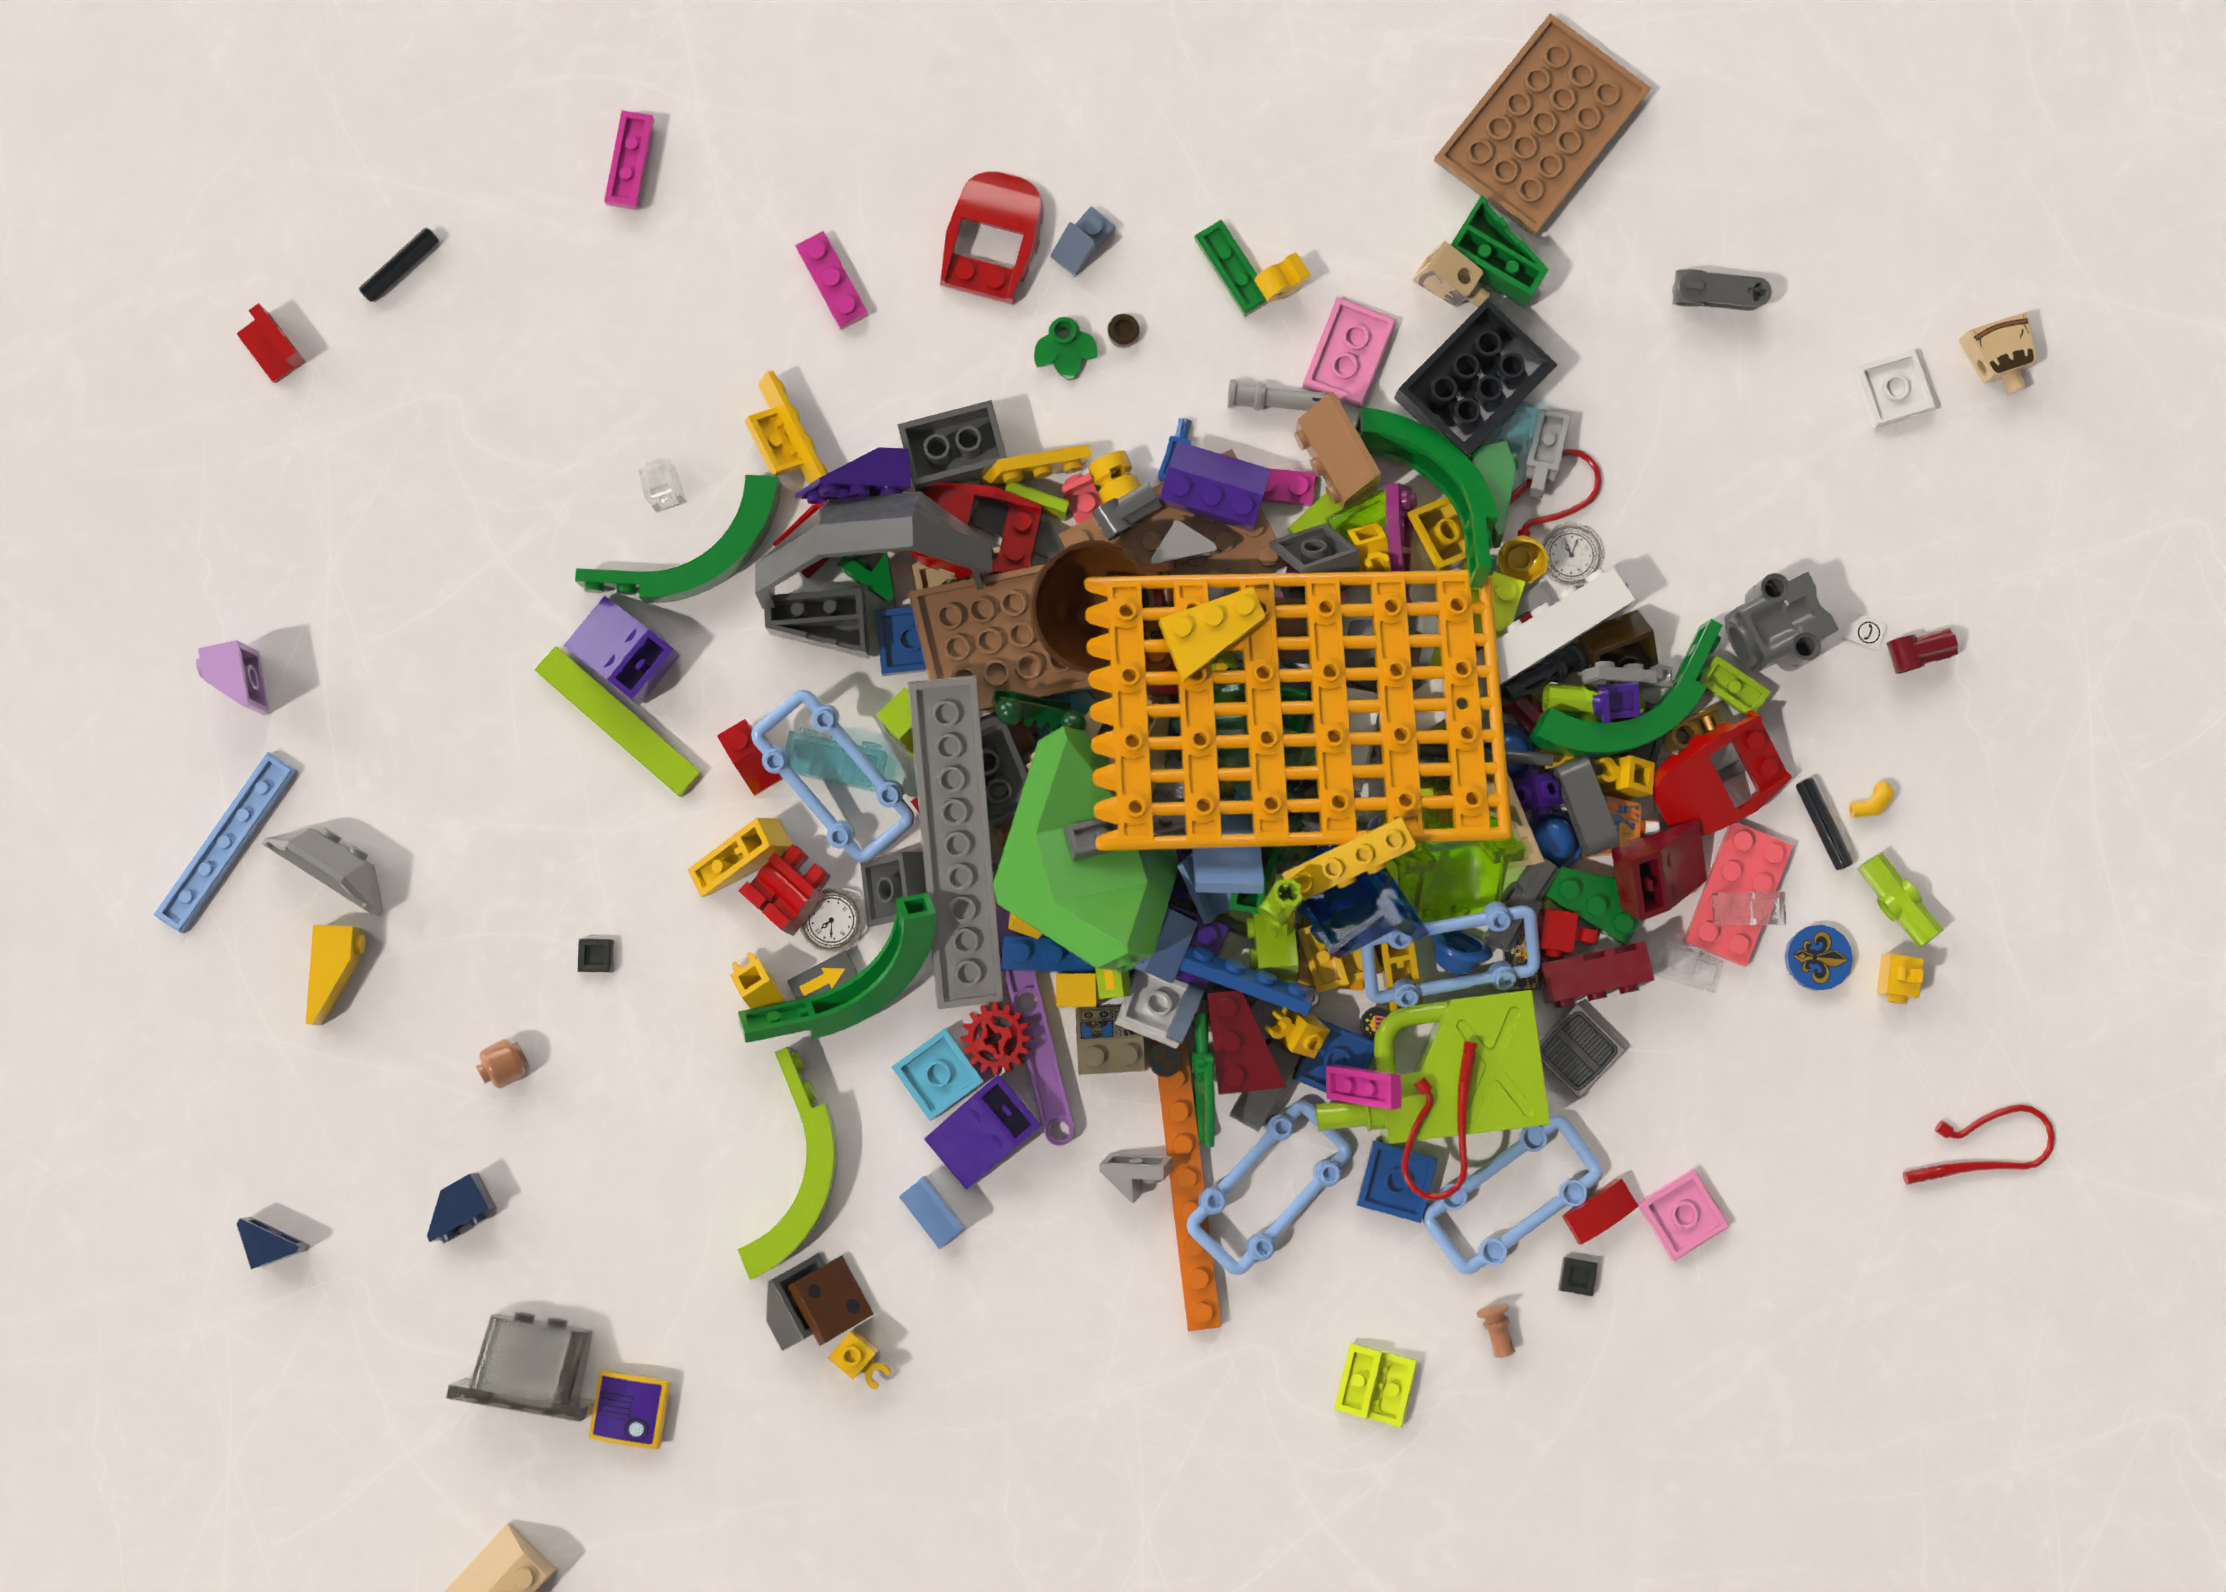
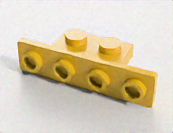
M773 370L767 371L759 383V388L770 409L748 416L745 424L772 476H779L801 469L808 484H811L818 478L828 474L827 468L816 455L813 441L809 435H806L800 423L797 410L791 406L786 396L783 382L777 378Z
M1399 817L1286 870L1282 876L1284 880L1293 878L1301 885L1300 893L1303 897L1301 900L1303 901L1335 885L1339 889L1348 886L1357 880L1355 876L1365 871L1369 875L1378 872L1387 866L1385 862L1413 850L1417 844L1404 818Z

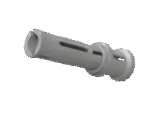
M1230 379L1227 408H1233L1234 405L1253 407L1255 411L1263 410V407L1308 411L1326 396V392L1268 388L1263 382H1257L1254 385L1237 383L1235 379Z

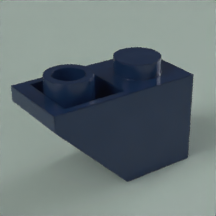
M478 1172L470 1173L440 1190L427 1233L429 1242L441 1240L443 1244L461 1235L459 1231L461 1227L468 1223L474 1227L490 1218L488 1212L497 1206Z

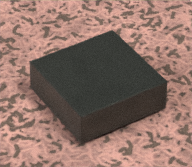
M579 939L577 972L612 973L614 940Z
M1563 1257L1558 1290L1593 1296L1598 1263Z

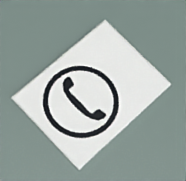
M1851 611L1842 638L1878 651L1888 624Z

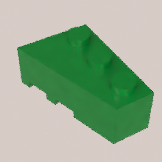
M1483 195L1480 196L1451 243L1455 249L1483 270L1479 281L1527 308L1549 270L1523 240H1519L1509 229L1508 223L1503 217L1500 218L1493 211Z

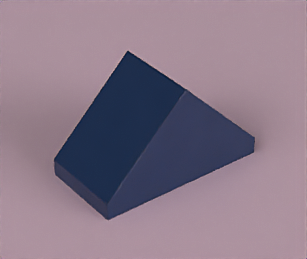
M253 1217L239 1218L236 1224L251 1269L264 1267L305 1252L309 1247V1244Z

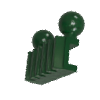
M1000 688L994 689L991 699L993 710L998 719L1006 725H1014L1022 720L1027 727L1034 722L1038 729H1042L1046 724L1051 732H1054L1057 727L1061 728L1063 726L1083 731L1086 729L1085 717L1077 711H1069L1070 703Z

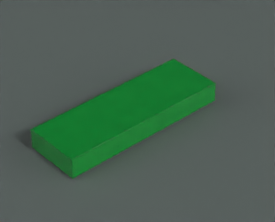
M1222 219L1194 235L1196 243L1244 317L1268 304L1254 281L1258 276Z

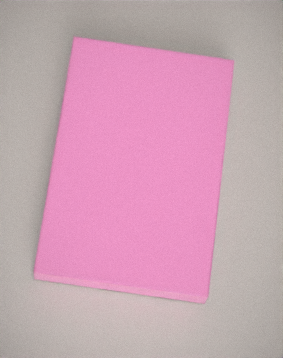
M1337 297L1302 387L1315 392H1326V395L1334 391L1339 401L1357 408L1363 407L1396 319Z

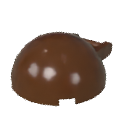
M1086 540L1068 546L1048 560L1033 584L1030 598V618L1035 635L1049 655L1070 669L1090 674L1092 671L1110 666L1109 660L1094 657L1086 650L1090 639L1108 634L1109 629L1090 624L1085 619V613L1089 607L1107 601L1106 596L1087 591L1084 587L1085 579L1087 577L1147 576V573L1158 572V575H1172L1171 570L1175 569L1173 561L1141 566L1138 559L1124 550L1126 547L1104 540ZM1141 589L1142 608L1155 607L1152 589ZM1161 589L1163 607H1174L1173 589ZM1143 621L1144 640H1150L1151 632L1161 630L1158 622Z

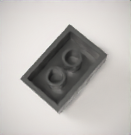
M992 400L897 424L903 448L909 449L910 474L915 492H923L927 488L940 483H964L983 478L998 459L1007 458Z

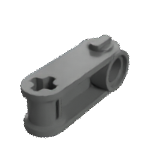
M1680 269L1675 272V282L1672 287V304L1686 307L1702 306L1751 311L1770 300L1772 289L1769 282L1760 277ZM1752 288L1753 293L1758 294L1759 297L1755 300L1753 295L1748 294V291Z

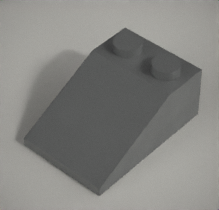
M995 712L980 717L989 828L1014 819L1028 775L1009 725L1002 723Z

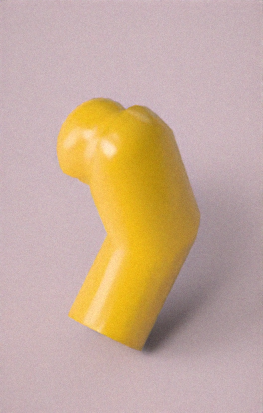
M1885 781L1878 782L1874 785V794L1869 800L1850 802L1849 813L1851 818L1881 815L1894 800V790L1891 788V785Z

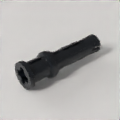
M1571 644L1566 647L1564 652L1547 657L1539 667L1500 685L1502 700L1505 703L1509 702L1511 704L1521 697L1545 686L1547 683H1560L1566 680L1569 674L1575 671L1582 672L1587 669L1588 657L1585 650L1578 644Z

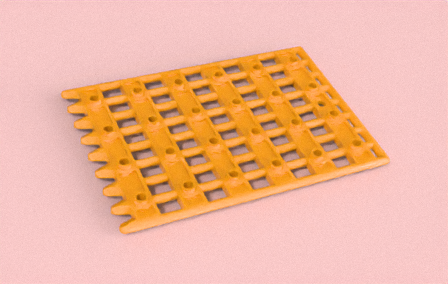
M1468 570L1087 577L1085 579L1084 587L1087 591L1107 597L1106 602L1089 607L1086 610L1085 619L1090 624L1109 629L1108 634L1090 639L1086 647L1090 655L1110 661V666L1092 671L1089 674L1088 684L1092 688L1112 693V698L1094 703L1089 710V715L1093 720L1113 726V731L1095 736L1091 741L1093 752L1115 759V763L1096 769L1092 775V781L1096 786L1116 791L1115 797L1098 802L1093 810L1095 817L1099 820L1118 825L1117 830L1097 837L1095 845L1098 850L1340 845L1371 831H1356L1355 811L1386 810L1387 823L1403 817L1415 842L1509 840L1511 838L1512 823L1491 576L1487 577L1483 589L1479 588V602H1472ZM1405 584H1435L1436 602L1407 603ZM1370 585L1371 603L1341 604L1340 586ZM1305 586L1306 605H1275L1274 587ZM1239 587V591L1250 587L1254 588L1265 614V619L1236 643L1231 644L1224 650L1243 651L1244 670H1212L1211 661L1195 672L1184 683H1182L1178 671L1145 672L1144 653H1170L1165 639L1144 640L1143 621H1159L1160 618L1208 602V588ZM1141 589H1173L1174 607L1142 608ZM1437 615L1439 634L1409 635L1408 616ZM1473 615H1481L1482 633H1474ZM1342 617H1372L1373 635L1343 636ZM1276 618H1307L1308 636L1277 637ZM1475 646H1484L1485 665H1477ZM1440 647L1441 666H1411L1410 648ZM1374 648L1376 667L1345 668L1344 649ZM1278 650H1309L1310 669H1279ZM1478 678H1486L1488 697L1479 696ZM1442 679L1444 698L1414 699L1412 680ZM1377 680L1378 699L1347 700L1346 681ZM1280 682H1311L1312 701H1281ZM1245 683L1246 702L1214 703L1213 684ZM1146 685H1178L1179 704H1147ZM1458 699L1466 700L1468 708L1464 710L1459 709L1456 701ZM1481 710H1489L1490 729H1482ZM1445 711L1446 730L1416 731L1415 712ZM1348 713H1379L1380 732H1350ZM1313 714L1314 733L1283 734L1282 715ZM1215 716H1246L1247 735H1216ZM1180 717L1181 736L1149 737L1148 718ZM1491 742L1493 762H1485L1483 743ZM1447 743L1449 763H1418L1417 744ZM1381 745L1382 764L1352 765L1351 746ZM1315 746L1316 766L1285 767L1284 747ZM1248 748L1249 767L1218 768L1217 749ZM1149 750H1181L1182 769L1150 770ZM1486 775H1494L1496 794H1487ZM1450 776L1451 795L1421 796L1420 777ZM1353 778H1384L1385 797L1354 798ZM1317 779L1318 799H1287L1286 780ZM1219 781H1250L1251 800L1220 801ZM1183 782L1184 802L1152 803L1151 783ZM1497 807L1498 827H1490L1489 808ZM1422 809H1452L1454 828L1423 829ZM1319 812L1320 832H1289L1288 813ZM1220 814H1252L1253 833L1221 834ZM1185 815L1186 835L1153 836L1152 816Z

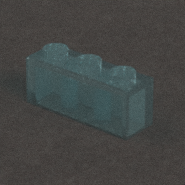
M799 727L798 732L789 730L785 749L790 755L789 765L797 775L877 792L875 785L832 735L830 739L819 737L818 731ZM863 741L862 746L857 745L880 773L884 775L888 755L885 751L881 750L882 745Z

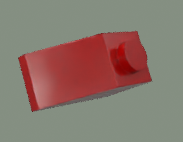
M744 719L718 734L717 737L753 795L756 796L783 779L779 773H770L762 765L763 754L752 741L751 733L753 728Z

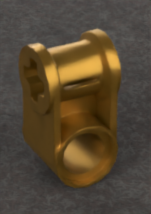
M1719 704L1691 715V717L1682 720L1677 726L1668 731L1664 737L1666 748L1672 753L1679 754L1689 745V743L1685 745L1677 740L1676 732L1678 729L1683 730L1687 734L1688 740L1698 734L1705 735L1715 730V726L1723 723L1718 712L1720 710Z

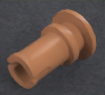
M1504 1303L1486 1306L1476 1313L1478 1318H1485L1483 1327L1489 1332L1495 1358L1507 1357L1516 1352L1508 1329L1510 1320L1508 1316L1504 1315L1510 1308L1508 1304Z

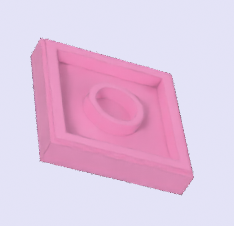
M1695 1169L1687 1171L1637 1202L1638 1207L1672 1261H1676L1730 1227Z

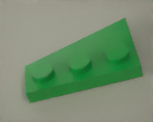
M1558 867L1561 870L1545 892L1544 897L1569 912L1578 913V918L1620 944L1628 945L1641 921L1620 909L1616 879L1566 867Z

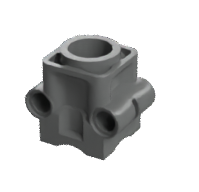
M1809 572L1790 581L1778 573L1768 574L1747 591L1744 604L1736 607L1724 617L1727 637L1740 661L1746 667H1749L1754 674L1774 664H1777L1785 671L1799 669L1819 655L1821 641L1839 630L1832 615L1820 605L1817 598L1816 585Z

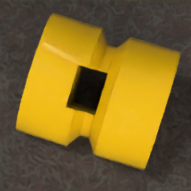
M1124 450L1102 456L1088 466V471L1093 478L1094 484L1101 486L1099 495L1103 504L1114 498L1119 499L1141 486L1137 476L1130 474L1132 465Z

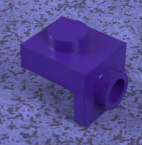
M1635 681L1597 685V695L1592 696L1594 715H1599L1603 724L1610 723V719L1641 716L1639 683Z

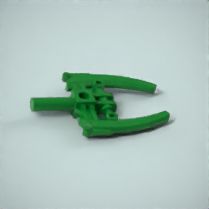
M1199 1012L1194 1015L1196 1050L1192 1052L1197 1130L1199 1142H1205V1147H1214V1053L1209 1052L1208 1012Z

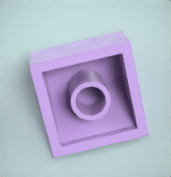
M238 640L198 648L199 659L196 660V667L199 676L205 682L246 708L262 715L270 714L259 651Z

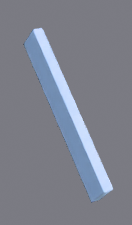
M266 753L153 914L179 933H185L297 773V770L273 754Z

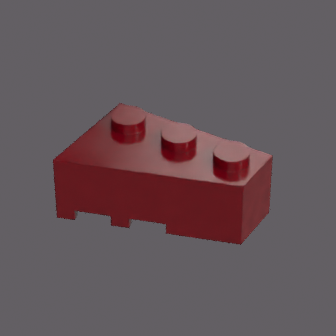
M1646 941L1542 963L1539 968V978L1545 1004L1555 1002L1556 1008L1575 1004L1574 997L1587 995L1588 1001L1606 998V991L1619 988L1620 994L1640 990L1639 983L1655 980Z
M1236 990L1207 994L1218 1095L1286 1088L1243 993Z

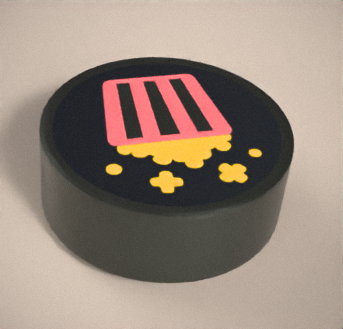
M1373 1007L1365 1011L1360 1019L1362 1033L1367 1038L1374 1040L1381 1021L1390 1012L1381 1007Z

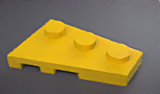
M1089 444L998 459L981 479L982 485L1000 488L1010 483L1045 478L1063 471L1066 474L1080 471L1083 469V465L1092 457Z
M1250 587L1160 618L1158 624L1182 683L1191 678L1204 665L1209 664L1227 647L1236 643L1263 622L1265 614L1254 588Z

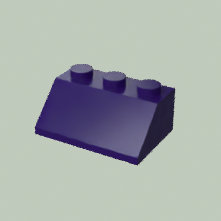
M1178 441L1166 474L1159 502L1167 507L1252 532L1271 469Z

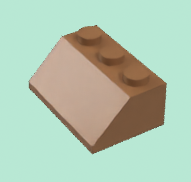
M1332 391L1297 420L1294 436L1299 447L1302 450L1307 449L1312 458L1310 465L1316 476H1322L1328 485L1325 489L1331 502L1334 505L1339 503L1342 510L1377 493L1381 472L1334 391Z

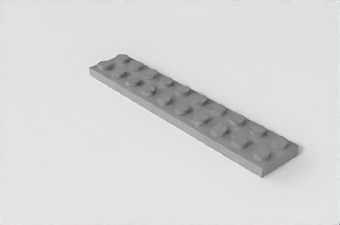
M976 676L908 682L926 893H929L937 913L936 929L931 945L936 1005L938 1009L1003 1002Z

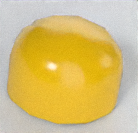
M1521 535L1511 538L1498 552L1497 562L1501 573L1525 581V584H1532L1547 572L1549 557L1543 544L1534 537Z

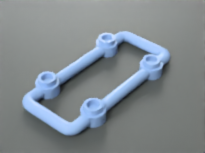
M798 690L754 726L751 733L752 741L763 754L762 765L770 773H779L827 828L826 835L829 844L834 848H844L855 861L861 863L868 862L910 829L914 822V813L903 799L904 790L902 785L895 780H886L840 726L838 710L829 704L822 705L810 691ZM802 703L813 713L812 724L818 731L829 732L875 785L878 802L884 807H893L901 816L898 822L863 850L853 840V827L846 821H837L790 767L788 751L782 746H772L764 736Z
M1492 902L1484 908L1483 912L1414 925H1409L1408 922L1402 919H1395L1389 922L1385 930L1369 933L1361 942L1367 998L1376 1004L1395 1002L1398 1006L1407 1007L1415 1005L1419 997L1489 984H1492L1499 990L1512 988L1517 979L1533 976L1540 968L1538 925L1535 911L1528 906L1520 905L1507 908L1502 902ZM1524 919L1527 964L1513 967L1507 961H1497L1486 972L1416 984L1409 978H1402L1397 980L1391 989L1381 991L1378 989L1374 953L1375 945L1389 943L1393 948L1404 949L1411 944L1413 938L1487 925L1493 931H1503L1508 928L1512 920Z
M1296 1101L1283 1114H1275L1269 1117L1265 1124L1266 1133L1216 1188L1209 1187L1200 1193L1198 1197L1199 1206L1187 1220V1230L1191 1237L1231 1274H1244L1257 1260H1268L1274 1253V1241L1323 1187L1334 1186L1341 1179L1340 1168L1349 1160L1352 1154L1351 1143L1338 1129L1321 1131L1339 1148V1151L1331 1160L1319 1161L1314 1166V1179L1264 1234L1257 1233L1248 1239L1246 1243L1247 1253L1238 1262L1200 1227V1224L1209 1214H1219L1224 1210L1227 1202L1226 1195L1276 1141L1287 1140L1291 1137L1294 1129L1293 1122L1300 1114H1304L1317 1127L1315 1107L1308 1101Z
M1553 1116L1550 1118L1549 1125L1523 1128L1519 1134V1141L1469 1176L1459 1191L1449 1198L1437 1200L1428 1206L1424 1211L1423 1223L1455 1269L1465 1275L1473 1274L1486 1264L1492 1266L1501 1264L1506 1258L1508 1248L1565 1206L1576 1207L1581 1205L1586 1200L1587 1190L1601 1179L1602 1167L1572 1124L1565 1117ZM1556 1129H1559L1585 1164L1589 1173L1579 1180L1570 1179L1564 1181L1559 1187L1558 1196L1499 1239L1487 1238L1483 1240L1479 1246L1478 1254L1469 1261H1466L1436 1220V1217L1447 1209L1453 1211L1461 1209L1466 1204L1467 1194L1526 1151L1537 1152L1542 1150L1547 1143V1136ZM1450 1183L1443 1186L1440 1193L1446 1192L1455 1184Z

